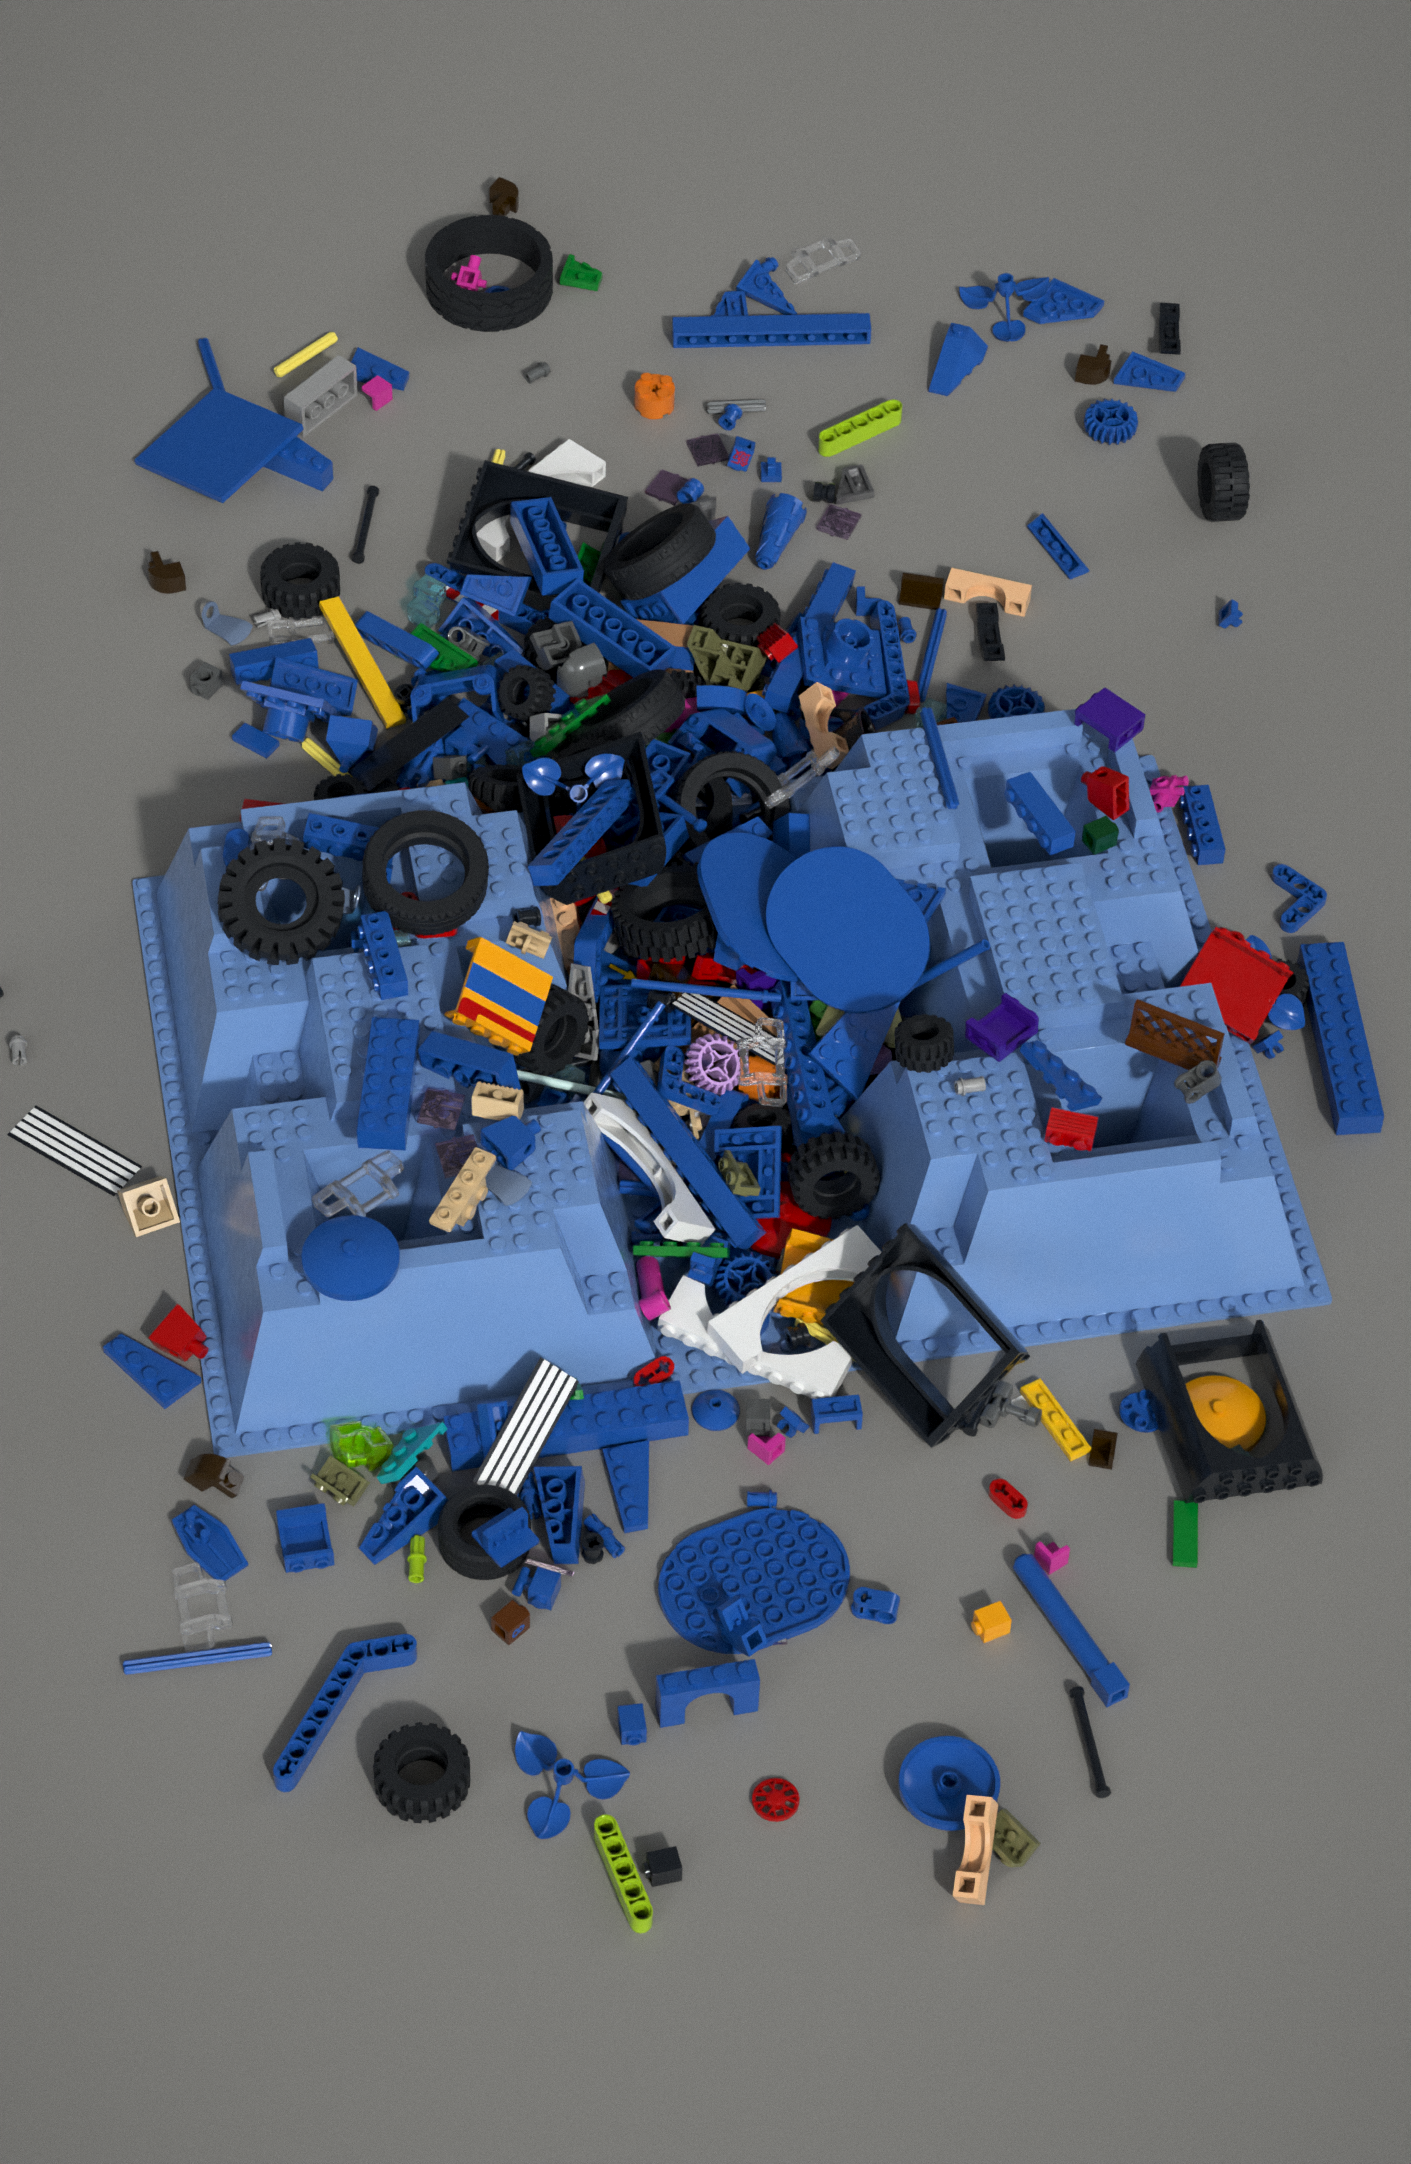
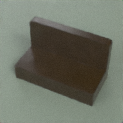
M903 573L898 604L937 610L941 604L944 578Z

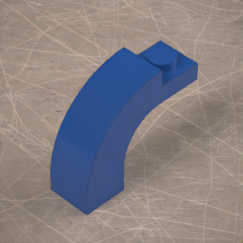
M697 686V712L723 708L732 715L739 713L741 716H748L744 706V699L748 695L745 691L727 686Z
M710 1235L702 1246L710 1247V1243H724V1248H729V1241ZM693 1252L690 1259V1271L687 1277L711 1287L715 1283L718 1268L723 1266L726 1258H710Z

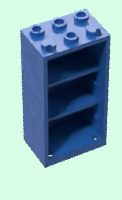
M725 516L709 521L716 532L715 544L703 561L683 578L647 598L640 600H627L623 598L620 602L629 615L639 620L684 624L750 550V547L730 518Z

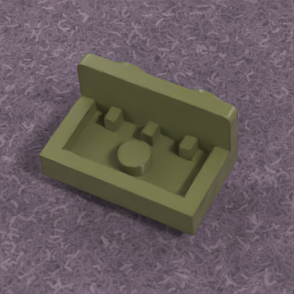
M725 1150L723 1157L719 1160L718 1168L731 1192L744 1197L749 1195L759 1196L761 1188L748 1164L736 1162L731 1151Z
M331 1455L317 1475L312 1473L310 1478L316 1481L315 1487L324 1493L328 1490L334 1493L332 1499L343 1506L347 1502L354 1507L370 1484L369 1481Z
M1001 1809L996 1818L992 1850L1000 1856L999 1859L1004 1865L1012 1868L1022 1867L1041 1843L1007 1809Z

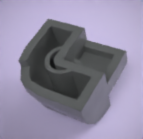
M572 621L555 624L550 630L532 633L530 636L538 655L536 662L543 670L563 666L570 658L569 654L582 647L580 637Z
M595 643L571 652L569 654L570 658L563 666H558L557 686L570 697L581 698L588 696V688L602 683V675L607 674L604 658Z

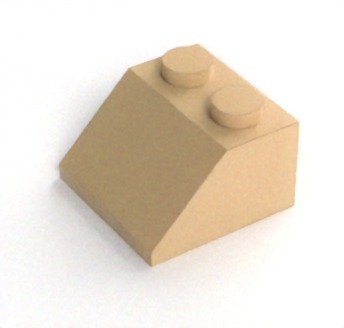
M158 1176L117 1190L124 1214L135 1237L180 1222L165 1177Z

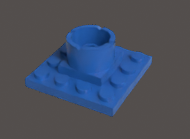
M800 616L798 631L805 686H812L818 682L834 691L879 699L886 696L884 667L878 630H872L863 622L855 619L845 618L834 623Z
M242 680L240 689L246 693V696L256 701V704L261 705L262 708L268 709L262 732L284 740L288 738L289 741L302 743L305 739L309 721L314 722L315 717L329 724L330 715L343 716L342 713L324 699Z
M631 984L600 986V1049L625 1048L646 1019V1013L652 1010L647 1007V997L651 989L631 988ZM675 1008L671 1013L663 1010L658 1016L660 1018L658 1022L655 1021L635 1050L642 1052L644 1059H654L660 1057L668 1046L691 1045V1017Z

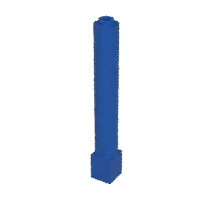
M1021 1554L1014 1561L1013 1570L1091 1679L1092 1688L1106 1708L1127 1698L1130 1687L1129 1682L1116 1664L1108 1661L1033 1554Z

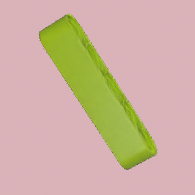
M895 399L888 400L821 431L818 442L819 454L824 457H831L898 426L902 419V403Z
M600 1815L594 1822L595 1843L631 1929L636 1933H646L653 1924L652 1905L617 1821L611 1815ZM603 1829H608V1830H610V1831H609V1832H602L601 1830H603ZM616 1850L619 1853L612 1854L610 1851ZM620 1872H627L628 1874H627V1875H620V1874H618V1873H620ZM634 1893V1894H636L637 1896H635V1897H630V1896H628V1894ZM644 1915L646 1916V1918L640 1919L636 1916Z

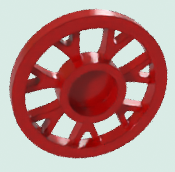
M771 1778L764 1780L756 1786L752 1794V1805L755 1812L761 1818L768 1821L780 1822L787 1820L796 1813L799 1807L800 1797L798 1790L792 1783L784 1779ZM775 1784L783 1785L782 1789H775ZM768 1786L771 1790L765 1792L762 1788ZM791 1790L793 1792V1795H785L786 1791ZM756 1796L766 1797V1800L756 1801ZM786 1801L794 1803V1807L786 1806ZM766 1805L770 1809L767 1814L762 1811ZM782 1809L784 1815L777 1816L776 1811Z

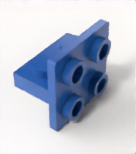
M523 1507L516 1511L508 1508L472 1531V1537L499 1567L505 1566L539 1544V1538L528 1527V1513Z

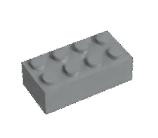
M337 355L284 396L285 417L303 425L304 430L298 435L304 438L358 395L356 365Z

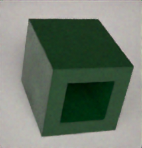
M1103 816L1083 826L1081 841L1096 855L1117 845L1119 829L1107 816Z

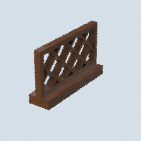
M1137 999L1134 1004L1130 1031L1125 1045L1187 1070L1194 1068L1205 1060L1213 1061L1218 1069L1222 1059L1220 1054L1225 1033ZM1140 1010L1148 1012L1150 1016L1145 1017ZM1162 1019L1170 1021L1172 1025L1167 1026ZM1155 1021L1159 1028H1154L1150 1022ZM1184 1028H1189L1194 1033L1189 1034ZM1177 1030L1181 1036L1176 1037L1172 1031ZM1206 1036L1216 1039L1217 1042L1211 1043ZM1199 1038L1203 1045L1198 1046L1194 1039ZM1209 1073V1074H1207L1205 1077H1209V1076H1211L1213 1073Z

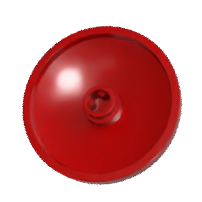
M780 1181V1218L757 1219L767 1233L750 1247L760 1254L783 1260L786 1240L792 1228L828 1238L832 1217H828V1220L821 1219L819 1216L813 1217L807 1212L802 1211L794 1200L789 1181Z

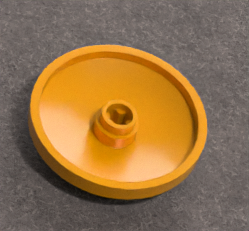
M1218 1375L1199 1377L1185 1384L1197 1417L1205 1429L1217 1441L1243 1455L1251 1451L1259 1443L1265 1429L1266 1413L1262 1401L1250 1387L1236 1379Z

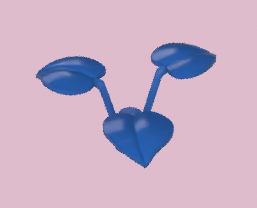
M1003 273L998 276V283L995 284L994 292L986 286L959 287V293L963 303L972 309L986 308L989 302L994 301L997 292L1002 297H1005L1007 322L1001 321L993 326V335L999 340L1013 342L1020 340L1024 336L1025 325L1020 320H1010L1009 297L1015 291L1017 296L1022 295V298L1026 301L1041 300L1047 294L1049 277L1025 280L1016 284L1013 275Z
M614 754L596 755L585 766V773L590 779L585 785L574 784L571 787L557 781L561 776V769L558 763L550 758H539L522 766V773L527 785L539 795H551L555 790V785L569 791L570 798L577 802V813L581 807V802L587 798V788L593 782L595 787L599 789L607 780H620L625 760ZM570 813V814H567V815H569V816H574L575 814H574V813Z
M1250 935L1246 939L1251 944L1250 947L1257 951H1265L1270 955V959H1272L1270 950L1264 941L1254 935ZM1292 994L1278 996L1268 1013L1270 1022L1283 1030L1303 1028L1305 1026V1017L1300 1000Z
M520 1731L517 1736L515 1756L520 1769L531 1776L539 1775L543 1769L546 1771L553 1770V1778L557 1783L553 1800L548 1797H539L528 1808L527 1818L535 1836L539 1839L555 1837L569 1824L570 1808L565 1803H558L562 1785L569 1784L573 1780V1776H576L583 1783L587 1782L588 1793L601 1800L614 1797L630 1776L629 1770L616 1762L595 1759L585 1765V1777L578 1773L577 1769H574V1765L570 1760L560 1759L555 1762L557 1748L549 1738Z

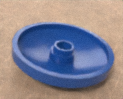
M340 1216L320 1224L309 1234L302 1248V1269L310 1285L321 1294L341 1301L363 1300L380 1293L394 1280L400 1264L399 1246L392 1232L378 1221L363 1216Z
M939 1736L919 1743L906 1755L900 1768L898 1786L905 1807L917 1820L936 1829L956 1831L965 1829L963 1818L967 1795L992 1797L996 1802L998 1801L1000 1775L992 1757L976 1743L961 1737Z

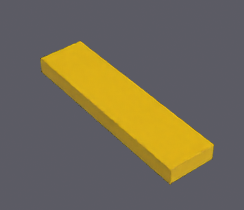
M1041 1378L1020 1387V1393L1029 1406L1042 1410L1040 1421L1070 1462L1090 1453L1091 1446Z

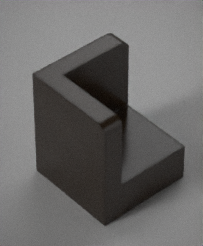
M1094 1429L1089 1466L1112 1470L1118 1433Z

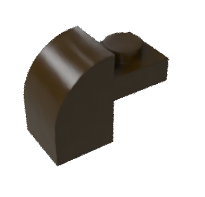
M501 177L489 188V201L493 205V215L506 216L509 211L517 213L519 208V191L517 186L513 182Z
M1100 344L1096 357L1080 355L1076 367L1075 382L1096 385L1105 382L1109 378L1112 360H1110V354H1107V345Z
M159 551L150 552L151 561L148 562L149 568H147L149 585L155 591L165 594L186 591L185 574L180 561L163 565Z
M201 1454L190 1460L183 1480L201 1492L213 1486L228 1497L234 1498L238 1495L244 1475L229 1466L231 1460L223 1456Z

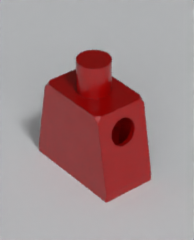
M1105 766L1098 768L1092 773L1086 771L1082 775L1081 783L1087 786L1089 802L1109 818L1115 820L1129 810L1128 776Z
M178 1303L148 1337L157 1349L184 1362L192 1355L203 1359L209 1350L203 1344L207 1336Z

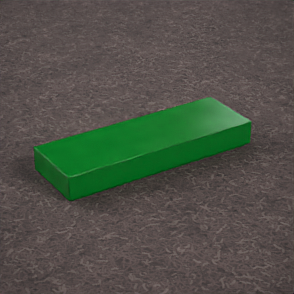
M1174 1500L1172 1566L1197 1568L1198 1503H1185V1501Z

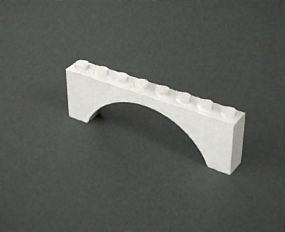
M568 439L563 444H560L552 453L546 455L539 463L533 465L528 471L593 487L606 476V462ZM509 515L489 522L477 532L481 546L496 562L510 552V536L505 527Z
M592 1092L583 1103L603 1134L622 1146L650 1178L659 1194L662 1212L653 1222L664 1238L681 1242L701 1243L702 1246L715 1231V1228L659 1145L650 1136L648 1129L638 1120L636 1111L632 1110L625 1100Z
M858 1225L852 1229H845L838 1238L825 1242L815 1253H808L801 1262L788 1266L781 1275L770 1278L758 1290H751L744 1299L733 1302L721 1314H714L708 1321L707 1334L743 1374L761 1362L762 1346L760 1331L765 1318L779 1298L782 1299L793 1290L813 1282L824 1280L854 1282V1277L860 1272L865 1271L869 1267L867 1263L874 1256L880 1255L881 1251Z
M683 1275L669 1299L671 1310L659 1317L657 1331L666 1337L678 1339L689 1347H696L710 1356L719 1357L728 1364L735 1366L707 1334L708 1321L713 1315L706 1301L705 1285ZM832 1341L820 1349L802 1354L779 1355L762 1351L761 1362L747 1371L753 1375L762 1376L773 1384L787 1387L796 1394H803L812 1399L835 1397L853 1363V1358L841 1344Z

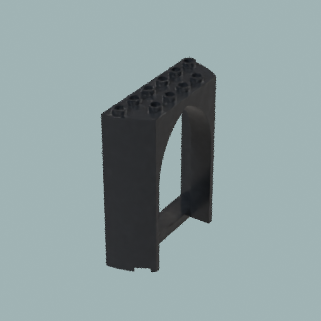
M485 460L483 467L478 468L476 475L477 484L472 485L471 501L466 502L464 510L466 516L460 520L458 528L460 533L455 535L453 540L454 550L449 552L447 557V564H450L451 571L466 575L532 577L527 590L541 594L534 576L511 570L492 559L481 546L477 532L489 522L510 515L511 502L551 497L562 521L608 533L590 585L592 589L600 593L606 575L604 572V562L615 547L618 536L623 533V521L627 512L628 497ZM559 594L547 595V596H551V597H555V598H556Z
M641 731L555 761L561 769V776L557 781L563 783L586 775V763L596 755L614 754L624 758L625 761L629 760L640 812L639 829L632 844L578 862L558 885L540 886L543 891L560 903L569 905L661 873L666 860V843ZM520 773L516 776L533 861L557 835L553 818L555 813L551 796L535 793L527 785L523 773Z
M905 1223L896 1231L898 1235L882 1246L883 1251L881 1254L874 1256L867 1263L869 1267L854 1277V1284L839 1294L840 1299L836 1303L827 1307L825 1310L826 1315L820 1321L932 1448L949 1439L954 1431L962 1430L965 1424H967L965 1419L1015 1365L1027 1361L1030 1355L921 1230L914 1224ZM910 1270L920 1272L942 1283L1006 1353L955 1409L905 1353L892 1332L886 1310V1292L890 1276L895 1271Z
M1256 1320L1251 1335L1171 1345L1167 1333H1161L1158 1335L1159 1340L1151 1348L1147 1346L1140 1354L1136 1366L1147 1397L1150 1400L1152 1411L1185 1503H1202L1214 1499L1224 1500L1234 1496L1245 1497L1255 1493H1271L1276 1490H1292L1297 1487H1314L1322 1484L1323 1473L1269 1329L1262 1320ZM1260 1355L1283 1417L1284 1437L1280 1444L1268 1455L1262 1458H1255L1235 1452L1217 1441L1205 1429L1197 1417L1179 1365Z

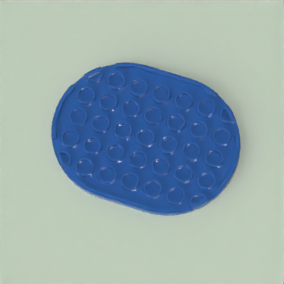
M727 833L714 838L701 853L699 864L697 865V875L713 923L721 939L728 948L731 946L740 955L739 959L751 968L756 967L766 972V976L783 981H801L774 947L766 923V908L771 889L779 875L796 858L776 843L749 833Z
M825 847L811 851L786 867L771 889L766 908V923L771 941L780 956L802 983L822 1003L847 1013L863 1014L864 1012L880 1011L901 1001L919 983L930 956L931 944L928 925L913 899L887 868L871 855L849 847Z
M776 1508L757 1509L701 1529L680 1541L670 1555L666 1557L662 1565L658 1583L659 1602L668 1623L688 1642L715 1653L742 1654L723 1635L719 1627L722 1625L716 1608L735 1595L740 1597L748 1617L761 1624L768 1642L761 1649L780 1643L777 1641L785 1638L787 1640L817 1628L836 1613L848 1591L850 1579L849 1559L837 1535L827 1525L810 1518L808 1514L793 1509L791 1511L776 1510Z

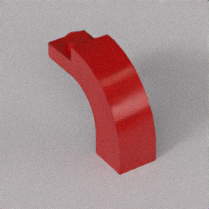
M707 952L706 955H697L692 977L699 980H720L737 985V971L714 962L715 953ZM747 964L740 968L745 969L751 975L760 970L756 967L751 968Z

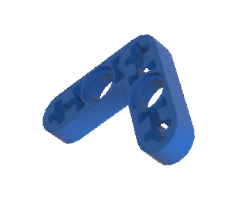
M1280 864L1274 867L1272 881L1298 899L1282 914L1280 920V928L1284 932L1294 933L1324 907L1327 892L1287 865ZM1302 884L1305 886V888L1297 889L1294 887V885ZM1305 907L1309 912H1300L1298 908Z
M676 1046L666 1047L660 1059L657 1085L659 1094L668 1100L707 1115H716L722 1107V1099L715 1093L682 1081L684 1053ZM667 1070L672 1071L675 1075L670 1074ZM686 1093L692 1095L695 1099L688 1097Z

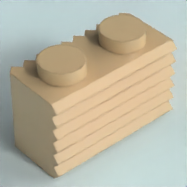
M477 1082L471 1098L473 1116L498 1121L510 1116H517L519 1120L521 1119L524 1111L522 1089H513V1087L509 1089V1087Z

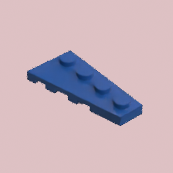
M123 1334L118 1335L103 1346V1352L164 1409L201 1383L200 1376Z

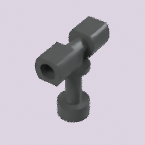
M1000 1381L993 1392L992 1404H987L980 1416V1422L985 1427L994 1428L1000 1416L1006 1417L1008 1414L1026 1419V1425L1036 1428L1041 1420L1042 1410L1033 1406L1026 1410L1011 1405L1010 1398L1013 1394V1386L1007 1382Z

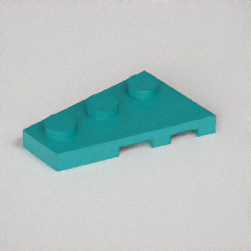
M440 1422L406 1430L399 1444L393 1448L389 1459L383 1463L382 1469L377 1475L379 1482L385 1484L400 1480L418 1461L416 1456L424 1450H428L434 1444L432 1439L437 1434H444L447 1430L445 1424Z

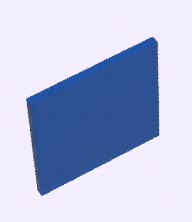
M215 387L134 460L137 466L224 503L301 433L304 428L301 423Z

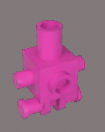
M470 255L467 267L461 266L459 273L453 272L451 280L457 281V286L478 292L479 287L486 288L487 280L482 279V274L479 270L481 258L476 255Z
M1172 775L1171 777L1161 776L1153 778L1149 790L1156 812H1161L1164 807H1175L1179 797L1184 795V787L1178 786H1188L1189 784L1187 775L1183 777Z

